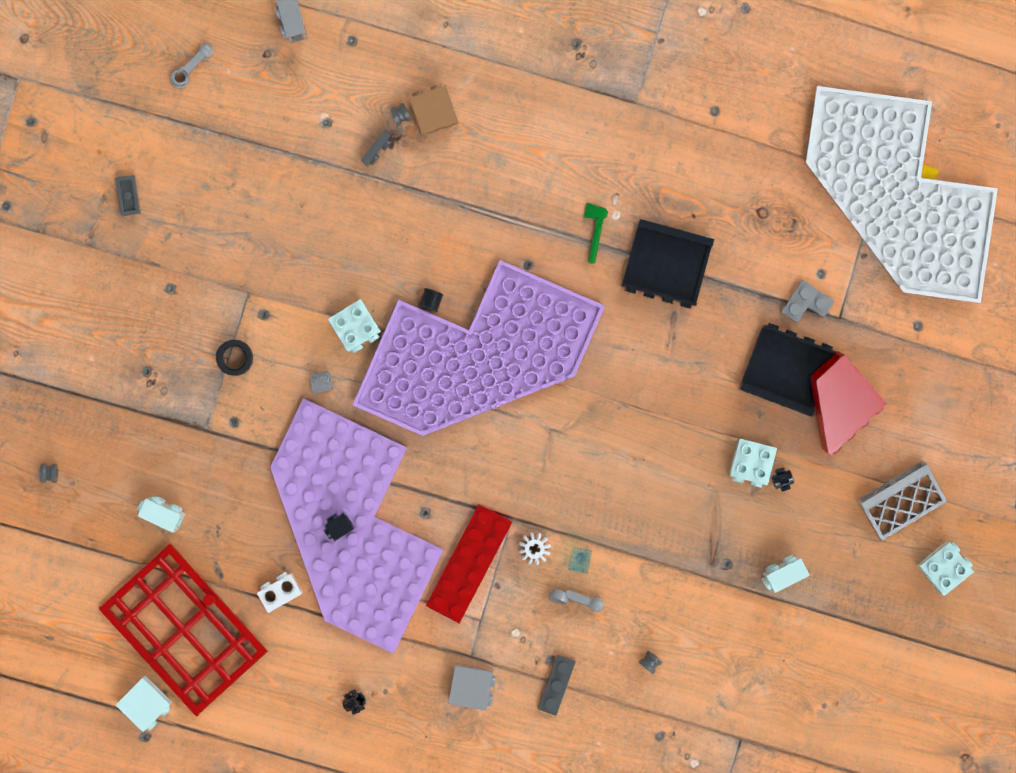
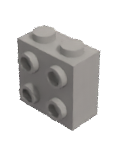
M277 0L278 6L274 7L277 18H279V21L282 20L283 23L279 26L284 39H287L289 43L308 39L298 0Z
M455 664L448 704L486 710L487 706H491L493 695L489 694L490 687L495 686L496 676L493 675V670Z

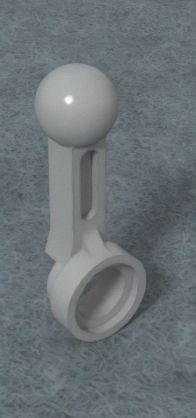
M209 43L201 44L198 48V53L184 67L176 69L171 73V85L176 89L185 88L189 83V74L204 58L212 56L213 47ZM182 74L185 77V81L179 83L175 80L174 76Z
M553 589L548 597L552 602L566 605L567 601L570 600L589 607L593 612H600L604 607V602L601 598H589L570 590L563 592Z

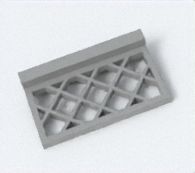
M924 461L919 462L857 499L881 541L947 502L930 472L928 464ZM926 475L930 479L928 488L919 486L921 478ZM908 486L914 487L912 498L902 496L904 488ZM918 489L927 491L924 501L915 499ZM930 493H938L940 500L935 503L928 502ZM891 496L898 497L895 508L886 506L887 500ZM901 499L911 500L908 511L899 509ZM914 501L923 503L922 511L919 513L912 512ZM874 506L882 507L879 517L872 516L869 509ZM885 508L894 510L892 521L883 519ZM898 511L907 513L906 519L902 523L895 522ZM881 521L891 523L889 530L882 534L879 529Z

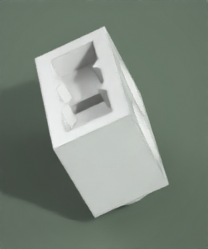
M285 572L276 577L277 581L270 584V582H267L259 587L261 591L257 595L268 613L303 593L292 573L287 575ZM285 581H289L293 586L289 592L285 591L282 587ZM267 591L275 593L276 598L274 601H269L266 598Z

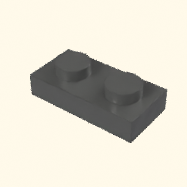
M385 131L361 159V162L367 167L370 164L373 166L380 158L378 154L381 150L386 151L391 145L392 141L390 139L392 136Z
M135 175L115 178L121 216L141 214Z

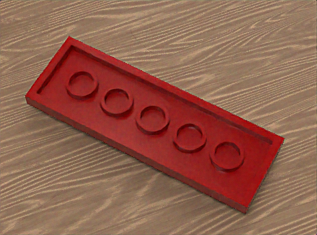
M478 504L426 607L460 624L513 521Z

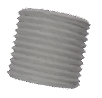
M328 370L310 374V384L314 394L332 391V380Z

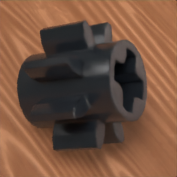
M783 467L774 470L775 475H772L771 478L775 489L780 488L782 492L791 489L790 485L794 484L791 471H785Z
M356 689L343 695L342 704L346 712L352 711V714L355 715L365 710L366 698L362 692L357 693Z

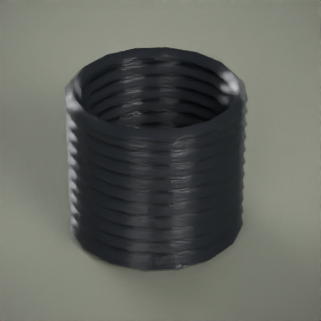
M424 288L418 305L438 312L444 295L440 292Z

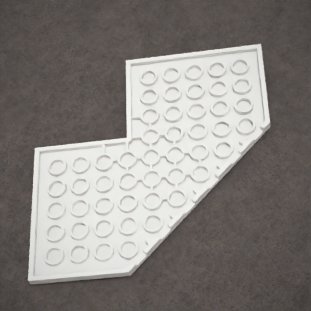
M817 86L806 164L881 264L905 293L981 303L998 188L921 178L932 101Z

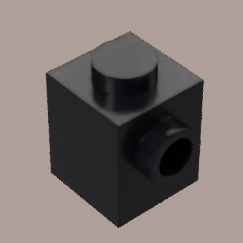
M345 512L339 516L335 513L326 519L328 523L324 525L326 527L324 530L325 534L330 540L333 538L334 541L355 529Z

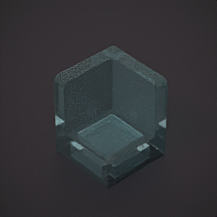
M574 547L568 570L588 573L592 550Z

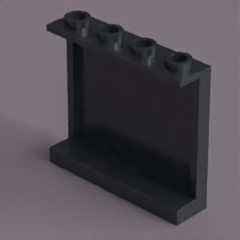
M640 219L621 287H624L626 292L636 294V291L643 292V296L647 298L661 297L662 302L673 304V301L681 303L680 306L691 309L692 306H697L698 295L714 239Z
M772 323L762 325L738 390L812 417L815 411V403L810 377L836 351H833V347L822 343L820 346L815 344V340L804 336V339L796 337L797 333L793 331L778 330L779 326Z

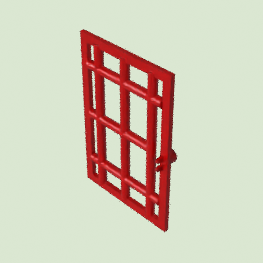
M171 543L99 607L102 614L196 717L268 652L263 644ZM168 555L179 564L175 571L164 560ZM159 565L168 574V577L152 590L143 578ZM186 572L206 594L203 597V601L183 581L180 575ZM173 582L178 585L199 609L185 624L158 597ZM138 585L147 596L130 610L121 598L134 586ZM151 602L178 629L163 644L157 640L137 617ZM215 604L238 629L241 635L236 639L207 606ZM114 605L125 615L121 620L110 610ZM204 616L230 643L215 659L189 631ZM130 621L156 649L152 654L127 629L126 625ZM182 636L209 663L194 678L167 651ZM246 640L257 650L253 655L242 646ZM237 650L246 662L229 675L220 664ZM160 656L187 683L183 688L157 662ZM215 670L224 682L207 695L198 684ZM191 690L202 700L198 705L187 695Z

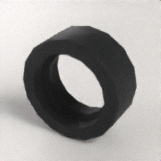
M240 340L226 341L219 346L216 352L217 366L227 375H242L250 369L253 363L252 350L246 343ZM233 346L241 348L246 355L244 365L238 369L227 367L223 360L225 351Z

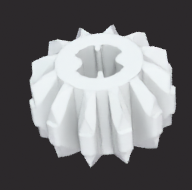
M531 532L530 540L527 536H523L527 543L519 542V545L525 547V549L518 551L519 553L526 552L522 556V560L529 556L528 564H531L532 560L535 559L536 565H539L538 558L545 562L546 558L543 554L550 555V552L544 549L550 548L551 545H543L548 538L545 537L540 541L541 533H538L535 539L534 533ZM538 544L540 551H536L535 554L531 553L532 550H529V547Z

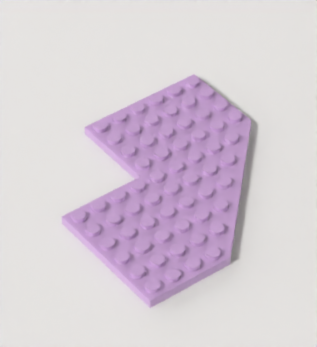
M501 260L496 267L469 330L398 300L353 406L424 436L575 376L605 306Z
M303 398L270 468L318 604L326 622L394 654L444 549L375 517L407 447ZM345 512L355 529L336 541L333 538L330 540L324 532L326 529L324 525L328 523L326 519L335 513L339 516Z

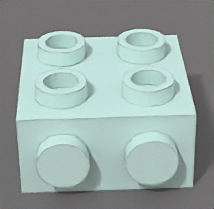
M361 299L328 319L348 352L353 351V353H356L364 348L362 344L367 341L370 343L380 338L378 334L382 333Z
M738 438L729 476H733V481L741 483L744 480L752 481V486L762 488L763 484L768 485L777 448Z
M158 496L142 500L137 508V511H139L138 517L172 533L178 531L186 514L182 512L183 508L175 504L167 505L165 504L166 500Z
M948 541L944 542L917 564L932 585L943 596L974 573L971 569L972 563L966 557L963 559L959 554L960 548L954 542L951 544Z
M789 555L782 559L783 563L779 565L774 563L766 567V571L763 572L764 578H762L766 589L776 593L810 576L800 557Z
M144 676L116 706L144 732L146 729L150 731L158 723L156 719L160 715L164 717L171 710L169 706L172 701Z

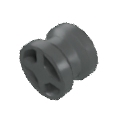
M401 103L397 108H390L397 126L401 125L403 121L408 122L411 120L404 103Z
M41 464L40 482L51 481L52 483H57L58 465L52 464L47 466L46 464Z
M649 650L646 652L645 658L639 661L652 674L655 673V668L663 663Z

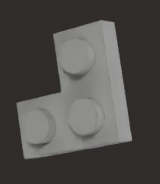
M802 280L781 313L798 323L807 308L821 317H825L835 301Z

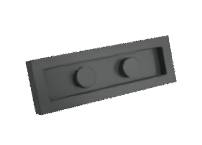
M557 654L538 710L557 716L576 661Z

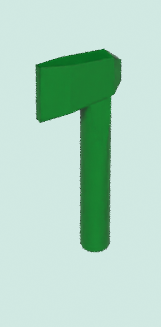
M586 203L584 218L596 219L588 262L594 264L596 262L603 221L607 218L608 211L606 208Z

